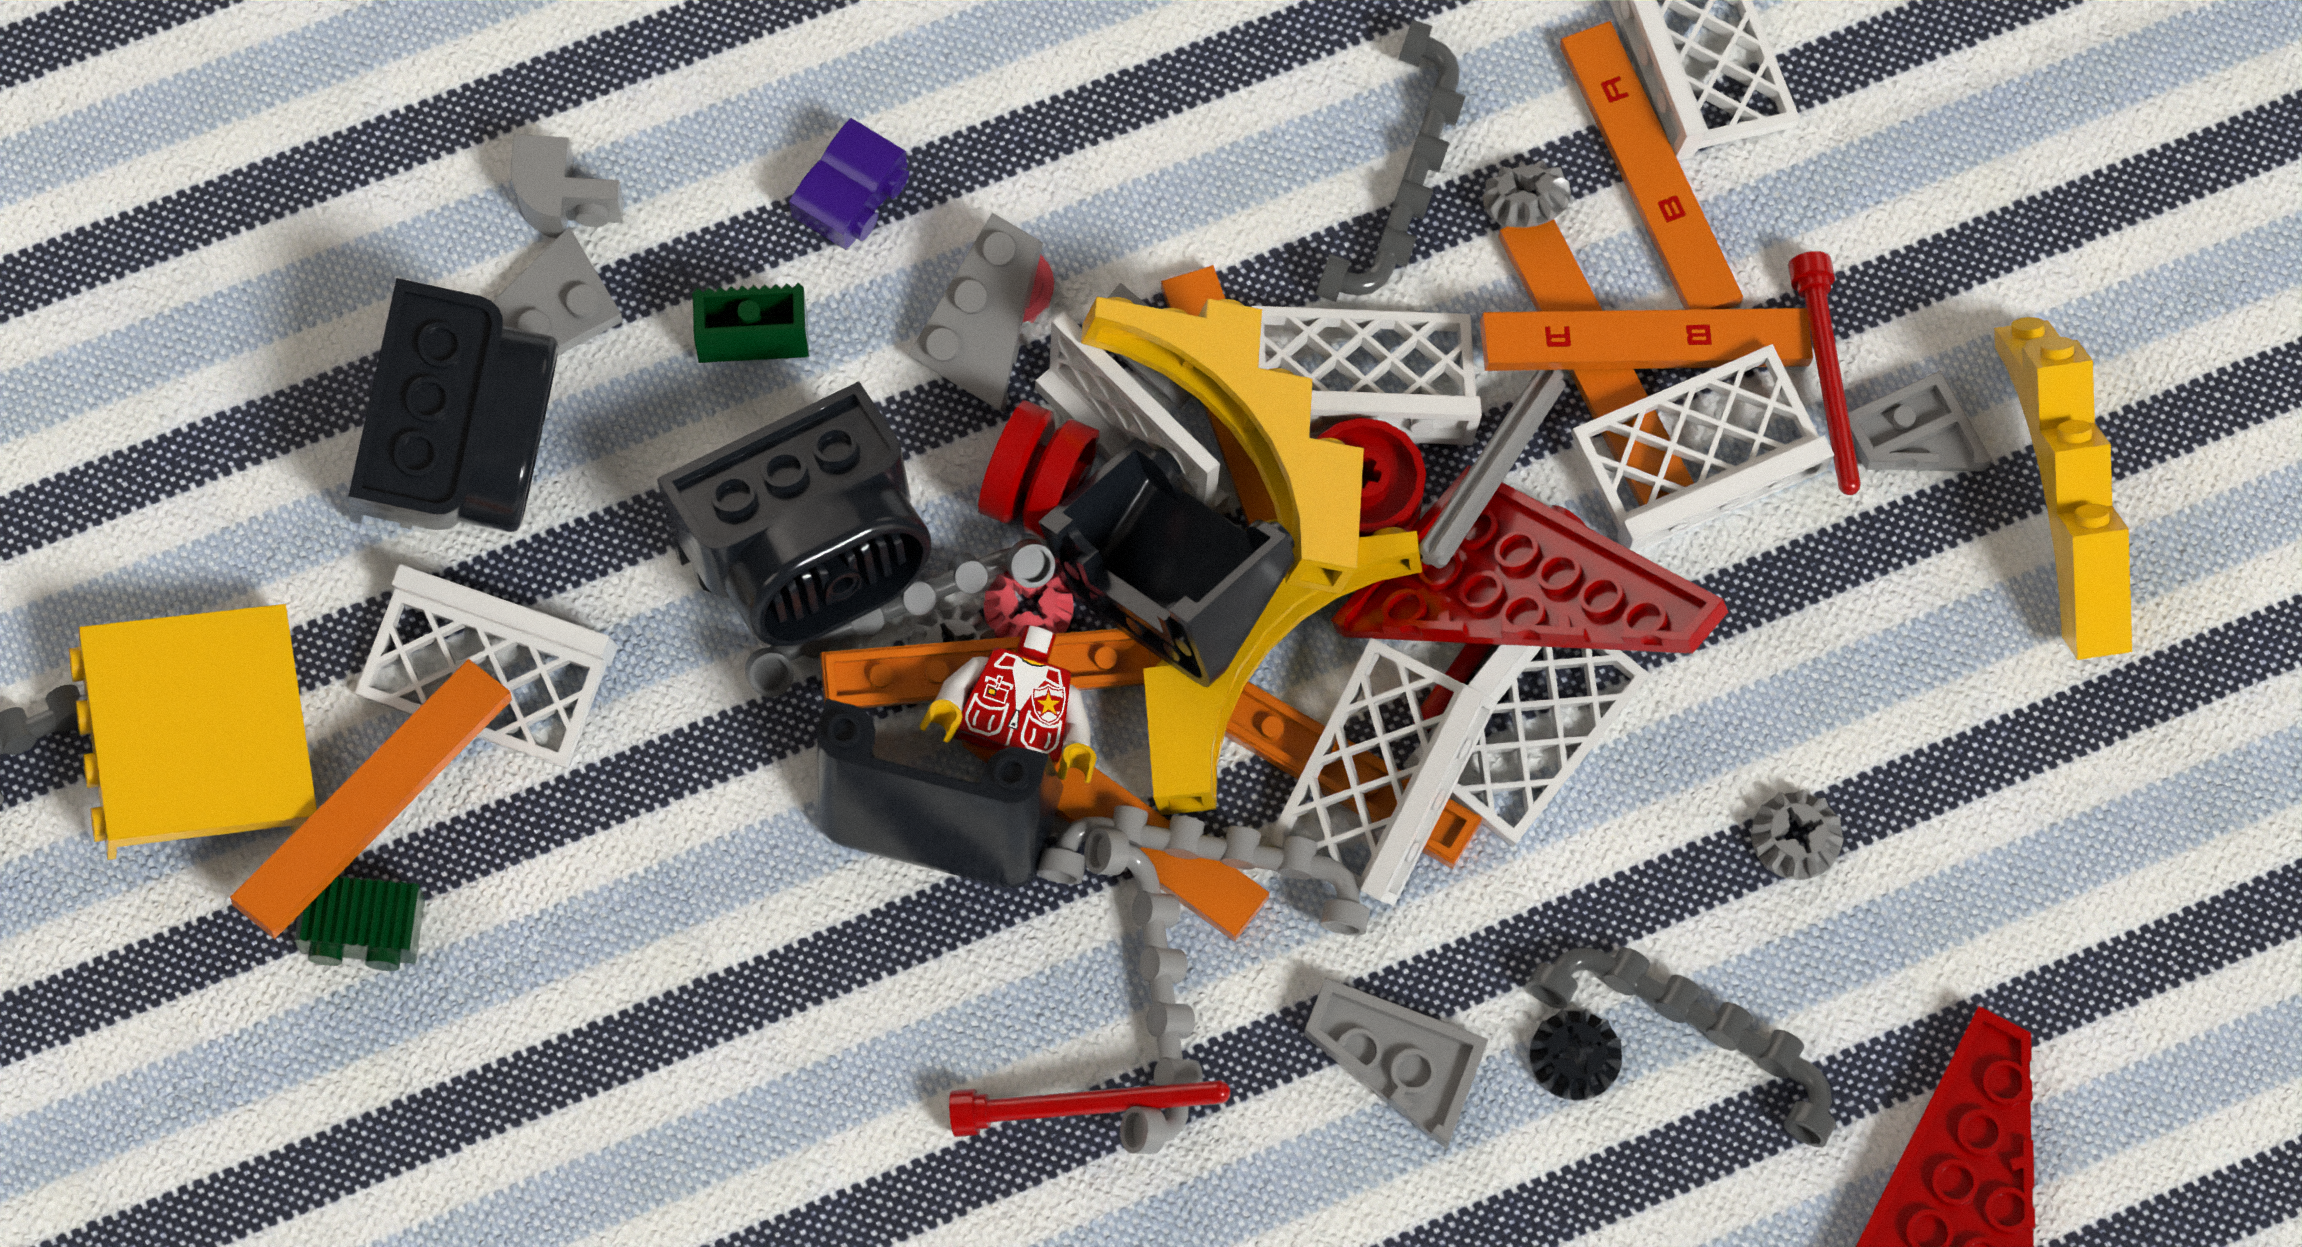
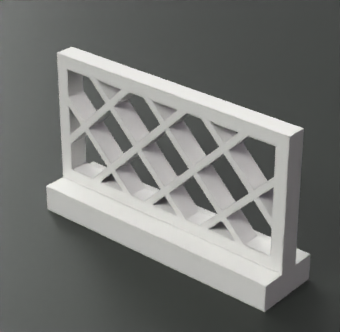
M1609 0L1645 93L1678 161L1693 158L1699 148L1795 128L1798 125L1800 117L1752 0H1723L1738 9L1742 20L1737 28L1709 14L1715 0H1709L1704 10L1685 0ZM1658 2L1663 5V6L1661 7V9H1660V7H1659V5H1658ZM1668 8L1696 22L1689 38L1667 27L1663 16ZM1701 26L1730 40L1722 56L1693 42ZM1735 44L1756 54L1760 63L1756 75L1727 60ZM1676 48L1681 50L1680 55H1678ZM1686 54L1715 69L1707 85L1686 75L1682 65ZM1720 72L1749 87L1741 103L1712 88ZM1763 73H1764V76H1765L1766 80L1763 79V78H1761V76H1762ZM1756 90L1773 99L1780 114L1765 117L1748 108L1746 105L1753 91ZM1695 95L1700 97L1698 102L1695 98ZM1705 100L1734 115L1730 124L1708 129L1700 110ZM1739 118H1740L1741 120L1745 121V122L1737 123V121L1739 120Z
M1252 306L1253 308L1262 309L1258 368L1268 370L1281 366L1283 369L1291 371L1294 375L1313 378L1309 438L1317 439L1320 434L1339 422L1367 418L1386 421L1404 431L1414 443L1473 445L1482 413L1480 396H1476L1470 314ZM1264 325H1285L1297 337L1281 350L1264 335ZM1325 327H1339L1352 339L1336 352L1317 334ZM1379 329H1393L1407 341L1391 354L1371 336ZM1434 331L1457 332L1458 346L1448 355H1445L1426 338ZM1305 344L1326 360L1311 374L1291 358ZM1360 346L1381 362L1366 376L1345 359ZM1414 348L1435 364L1421 378L1400 361ZM1265 354L1271 358L1268 362H1266ZM1458 359L1460 362V367L1457 364H1455V362ZM1335 368L1350 380L1354 386L1347 392L1330 391L1319 381ZM1390 370L1406 383L1409 388L1402 394L1385 393L1374 383ZM1445 372L1461 386L1462 396L1440 395L1429 384Z
M1063 311L1051 321L1050 368L1035 380V390L1066 421L1073 419L1098 429L1099 443L1097 451L1107 461L1113 458L1136 437L1155 450L1160 447L1166 449L1181 467L1182 473L1179 475L1184 491L1219 513L1228 505L1229 495L1217 485L1220 463L1103 349L1082 344V328Z
M1773 344L1577 426L1571 432L1619 530L1617 539L1620 545L1635 553L1823 473L1834 456L1825 435L1819 437ZM1764 363L1766 364L1775 382L1770 399L1739 388L1745 371ZM1736 376L1733 385L1722 382ZM1708 388L1729 396L1720 420L1689 409L1696 392ZM1779 392L1786 405L1776 402ZM1686 397L1683 406L1672 403ZM1735 398L1765 409L1757 434L1726 423ZM1658 409L1679 417L1670 441L1639 430L1646 413ZM1773 412L1794 420L1802 438L1788 444H1783L1764 437L1763 435L1771 413ZM1636 418L1633 428L1622 424ZM1685 420L1716 431L1707 455L1676 444ZM1608 430L1629 438L1621 462L1619 463L1598 455L1589 437ZM1722 433L1753 444L1746 462L1735 466L1713 458ZM1635 441L1666 452L1658 476L1626 465ZM1759 447L1769 450V452L1756 457ZM1672 454L1703 466L1696 483L1684 487L1663 479ZM1709 468L1720 472L1706 478ZM1606 470L1616 473L1613 483ZM1622 476L1653 487L1647 504L1628 512L1625 511L1616 492ZM1659 489L1671 493L1655 500Z
M399 564L391 583L395 590L354 694L412 715L421 705L405 698L417 693L423 704L428 699L424 689L450 678L468 659L476 665L490 659L501 684L511 692L512 701L510 704L518 721L497 731L485 727L476 738L568 769L606 666L611 667L618 648L616 643L608 635ZM404 606L424 612L433 632L404 645L396 627ZM435 616L452 623L440 628ZM465 627L476 630L485 650L456 663L444 637ZM487 634L504 641L492 646ZM393 639L397 649L387 653L390 642ZM438 641L449 667L419 680L408 654ZM517 645L530 649L538 668L508 682L497 655ZM540 653L557 659L544 664ZM401 658L413 684L393 694L374 689L373 686L380 668ZM570 663L589 669L582 690L561 700L549 673ZM542 677L554 703L524 717L513 690ZM576 704L572 717L569 719L565 709ZM559 712L566 728V733L558 752L538 746L529 728L530 725ZM522 730L527 741L510 735Z
M1370 638L1268 842L1282 848L1284 837L1289 835L1297 817L1317 810L1325 839L1316 842L1318 844L1316 852L1328 848L1331 859L1343 864L1338 844L1366 835L1371 857L1361 876L1354 872L1352 873L1360 891L1395 906L1498 701ZM1381 655L1397 663L1403 686L1375 695L1369 675ZM1409 670L1425 678L1412 682ZM1439 684L1454 692L1444 714L1427 720L1423 719L1416 691ZM1363 689L1366 699L1356 702ZM1406 695L1415 724L1386 734L1378 704ZM1369 708L1377 737L1349 747L1343 728L1349 715ZM1436 727L1431 739H1429L1427 729ZM1418 733L1424 752L1418 765L1398 772L1389 743ZM1337 740L1340 750L1330 753ZM1380 746L1389 775L1361 785L1352 755ZM1343 759L1351 788L1323 798L1318 782V776L1323 766ZM1411 777L1405 790H1403L1401 781ZM1392 784L1398 803L1392 816L1372 823L1364 793ZM1310 792H1312L1314 801L1304 804ZM1354 797L1363 826L1335 836L1326 806ZM1385 829L1378 842L1375 832Z
M1499 645L1467 686L1496 701H1499L1507 690L1509 691L1510 703L1497 704L1492 714L1511 712L1515 742L1486 744L1485 732L1483 730L1471 754L1478 755L1481 784L1461 786L1457 782L1450 797L1458 804L1482 817V823L1511 847L1516 845L1651 675L1621 650L1594 649L1601 656L1592 657L1591 649L1581 648L1582 658L1554 660L1552 647ZM1542 648L1544 661L1530 662ZM1614 665L1629 677L1631 681L1620 694L1598 695L1594 666ZM1584 667L1588 696L1559 699L1555 669ZM1545 670L1549 700L1520 702L1517 683L1518 676L1522 672ZM1612 704L1601 717L1599 705ZM1589 706L1592 730L1587 736L1564 738L1560 708ZM1550 709L1554 739L1525 741L1521 711ZM1433 727L1428 733L1429 739H1431L1436 727ZM1421 743L1402 765L1406 769L1418 765L1424 753ZM1578 746L1567 760L1566 747ZM1555 748L1558 772L1554 778L1530 780L1526 750ZM1517 751L1520 781L1491 783L1487 753ZM1545 788L1533 803L1532 789ZM1522 790L1525 814L1514 828L1495 813L1493 792ZM1483 793L1484 804L1472 794Z

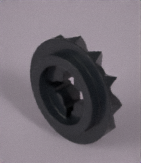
M1587 1008L1581 1011H1566L1562 1009L1556 1015L1542 1021L1535 1032L1529 1053L1531 1068L1539 1083L1550 1093L1567 1100L1591 1099L1605 1092L1616 1080L1622 1065L1621 1039L1617 1037L1611 1028L1608 1019H1601L1591 1014ZM1569 1033L1572 1034L1573 1039L1577 1040L1580 1047L1590 1046V1048H1594L1593 1052L1586 1055L1585 1075H1582L1580 1067L1576 1066L1573 1059L1563 1060V1058H1559L1560 1054L1567 1051Z

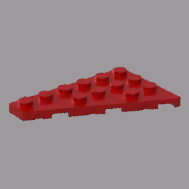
M1471 465L1464 469L1409 531H1417L1419 545L1471 469ZM1501 482L1445 567L1438 569L1432 564L1425 565L1421 561V573L1381 580L1360 588L1335 614L1331 622L1336 632L1346 638L1693 654L1726 616L1728 610L1724 600L1719 596Z
M1978 1006L1855 1247H2034V1142L2031 1140V1102L2033 1096L2032 1080L2030 1079V1061L2032 1060L2031 1032Z

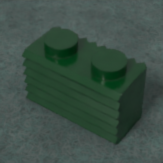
M788 283L782 288L775 284L771 289L765 284L760 289L753 285L749 290L743 285L738 290L730 286L726 291L719 287L715 292L708 287L704 292L697 288L692 293L693 331L698 363L809 357L808 313L804 287L801 284L797 283L793 288Z
M336 877L298 916L294 941L301 954H308L307 959L315 964L338 966L342 964L343 958L364 959L365 965L372 969L381 971L399 970L400 963L416 964L425 897L420 885L413 882L405 883L401 881L396 883L390 880Z

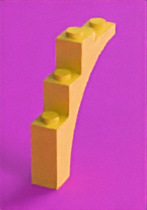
M1096 297L1082 324L1081 343L1124 355L1162 373L1198 398L1231 430L1256 465L1274 503L1278 523L1289 532L1294 540L1295 547L1292 550L1295 561L1285 575V584L1340 594L1357 570L1364 448L1345 445L1342 441L1334 438H1309L1313 378L1297 376L1291 371L1282 368L1268 370L1258 368L1262 309L1244 306L1242 303L1232 299H1207L1199 315L1194 316L1177 308L1158 309L1134 304L1132 301L1122 297Z
M2024 317L2014 320L2009 326L1995 327V349L2006 366L2018 394L2039 466L2055 555L2062 638L2077 660L2132 652L2129 528L2116 512L2112 503L2111 444L2095 423L2093 360L2078 340L2060 337L2048 320L2043 321L2040 318Z
M1271 519V520H1267V521H1265V522H1267V523H1270L1271 521H1276V522H1278V519ZM1389 527L1375 531L1372 536L1359 537L1357 570L1340 594L1285 584L1284 577L1226 672L1211 686L1203 687L1164 660L1157 663V667L1143 668L1153 797L1159 814L1169 815L1216 810L1217 766L1226 726L1244 686L1266 655L1302 620L1338 597L1381 580L1421 573L1422 563L1420 560L1421 553L1419 552L1417 531L1406 532L1402 528Z

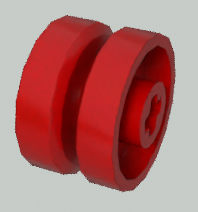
M1023 400L1008 420L988 464L980 490L978 513L1002 523H1010L1023 511L1024 531L1046 540L1039 521L1089 478L1098 448L1099 430L1069 419L1055 431L1053 411Z
M1357 418L1339 422L1317 437V439L1334 438L1342 441L1345 445L1364 448L1359 537L1372 536L1375 531L1389 527L1402 528L1409 532L1420 520L1426 470L1420 450L1404 431L1386 421Z

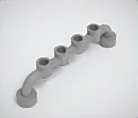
M1122 805L1114 808L1113 818L1084 817L1071 822L1060 833L1055 847L1045 848L1041 852L1037 871L1040 877L1062 884H1080L1083 881L1086 863L1085 857L1076 853L1078 847L1087 840L1089 834L1096 828L1118 829L1127 835L1129 844L1135 845L1139 849L1144 847L1165 851V853L1182 859H1197L1199 857L1221 861L1223 864L1237 869L1250 870L1260 868L1277 871L1279 874L1293 879L1308 880L1316 878L1328 881L1335 887L1337 899H1330L1324 902L1320 925L1326 930L1353 936L1364 935L1367 929L1370 909L1360 904L1359 886L1353 873L1341 862L1316 855L1318 844L1304 837H1284L1282 849L1259 845L1261 833L1252 828L1229 826L1226 838L1223 839L1203 835L1204 822L1187 816H1172L1169 829L1146 825L1148 819L1146 811Z
M1096 828L1089 834L1085 843L1084 857L1087 868L1094 874L1119 875L1127 867L1134 875L1138 894L1133 901L1132 916L1138 926H1142L1145 950L1142 952L1139 961V970L1142 978L1150 982L1152 1005L1148 1010L1146 1023L1149 1033L1157 1037L1160 1059L1154 1070L1155 1085L1202 1082L1203 1074L1200 1064L1196 1060L1183 1059L1180 1040L1188 1038L1194 1030V1011L1187 1004L1175 1003L1173 983H1180L1186 976L1188 968L1187 957L1181 949L1168 948L1166 928H1172L1178 922L1180 916L1179 900L1173 894L1161 893L1155 866L1147 854L1137 846L1129 844L1128 837L1122 830ZM1189 1106L1166 1108L1165 1115L1158 1108L1130 1107L1123 1115L1120 1125V1137L1123 1147L1126 1151L1133 1154L1158 1153L1165 1141L1172 1140L1183 1131L1188 1119Z

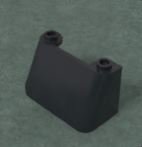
M1136 437L1039 521V525L1054 556L1062 580L1070 592L1084 606L1197 684L1209 687L1226 672L1294 563L1295 558L1292 549L1295 547V543L1289 532L1276 521L1267 523L1261 519H1256L1245 531L1184 491L1179 478L1182 470L1176 459L1166 449L1160 447L1155 450Z
M826 698L817 734L818 819L822 830L832 842L843 847L1003 888L1017 889L1029 884L1036 877L1041 852L1047 847L1064 788L1057 776V771L1049 754L1022 747L1001 749L989 759L980 784L876 758L873 754L876 729L871 717L857 706Z

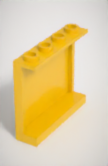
M286 604L79 627V647L69 648L72 682L83 681L86 700L76 701L78 729L80 735H91L93 753L83 754L84 773L87 788L98 787L100 807L90 808L94 842L105 841L107 860L116 859L117 847L286 826H291V833L293 834L317 810Z

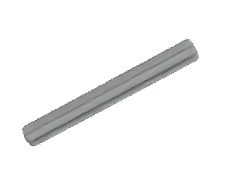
M1537 370L1420 543V560L1425 565L1432 564L1438 569L1447 565L1565 388V382L1562 379L1564 373L1561 370Z

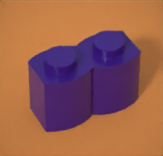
M850 118L832 139L821 159L810 169L789 201L792 217L845 250L856 239L864 241L877 223L879 215L875 212L876 209L887 197L891 199L896 198L907 183L909 171L906 170L908 167L906 151L855 119Z

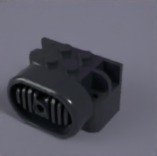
M396 278L348 495L350 522L362 524L364 515L398 522L400 527L407 529L417 526L431 530H446L455 526L458 522L505 532L517 531L524 517L547 412L559 349L557 340L549 335L503 326V317L499 308L491 300L482 296Z
M859 381L657 478L676 556L680 564L683 566L691 562L695 578L702 589L722 598H730L751 633L758 640L769 645L787 647L808 643L885 606L903 594L917 580L930 557L932 545L930 532L910 503L911 496L899 440Z

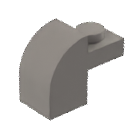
M514 135L510 169L511 179L519 209L523 217L534 229L546 236L557 239L567 229L568 220L576 221L588 227H601L608 222L622 223L624 200L620 181L572 178L574 159L569 137Z

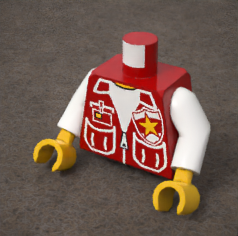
M1023 626L1016 652L995 647L988 657H972L943 682L936 700L930 705L920 723V729L924 732L929 723H938L946 730L943 741L946 743L953 738L994 752L1007 747H1022L1049 754L1054 767L1059 762L1062 754L1057 776L1061 780L1066 779L1068 768L1075 767L1085 774L1084 783H1090L1097 760L1096 753L1091 748L1090 725L1081 692L1070 684L1071 671L1048 663L1056 635L1036 626Z

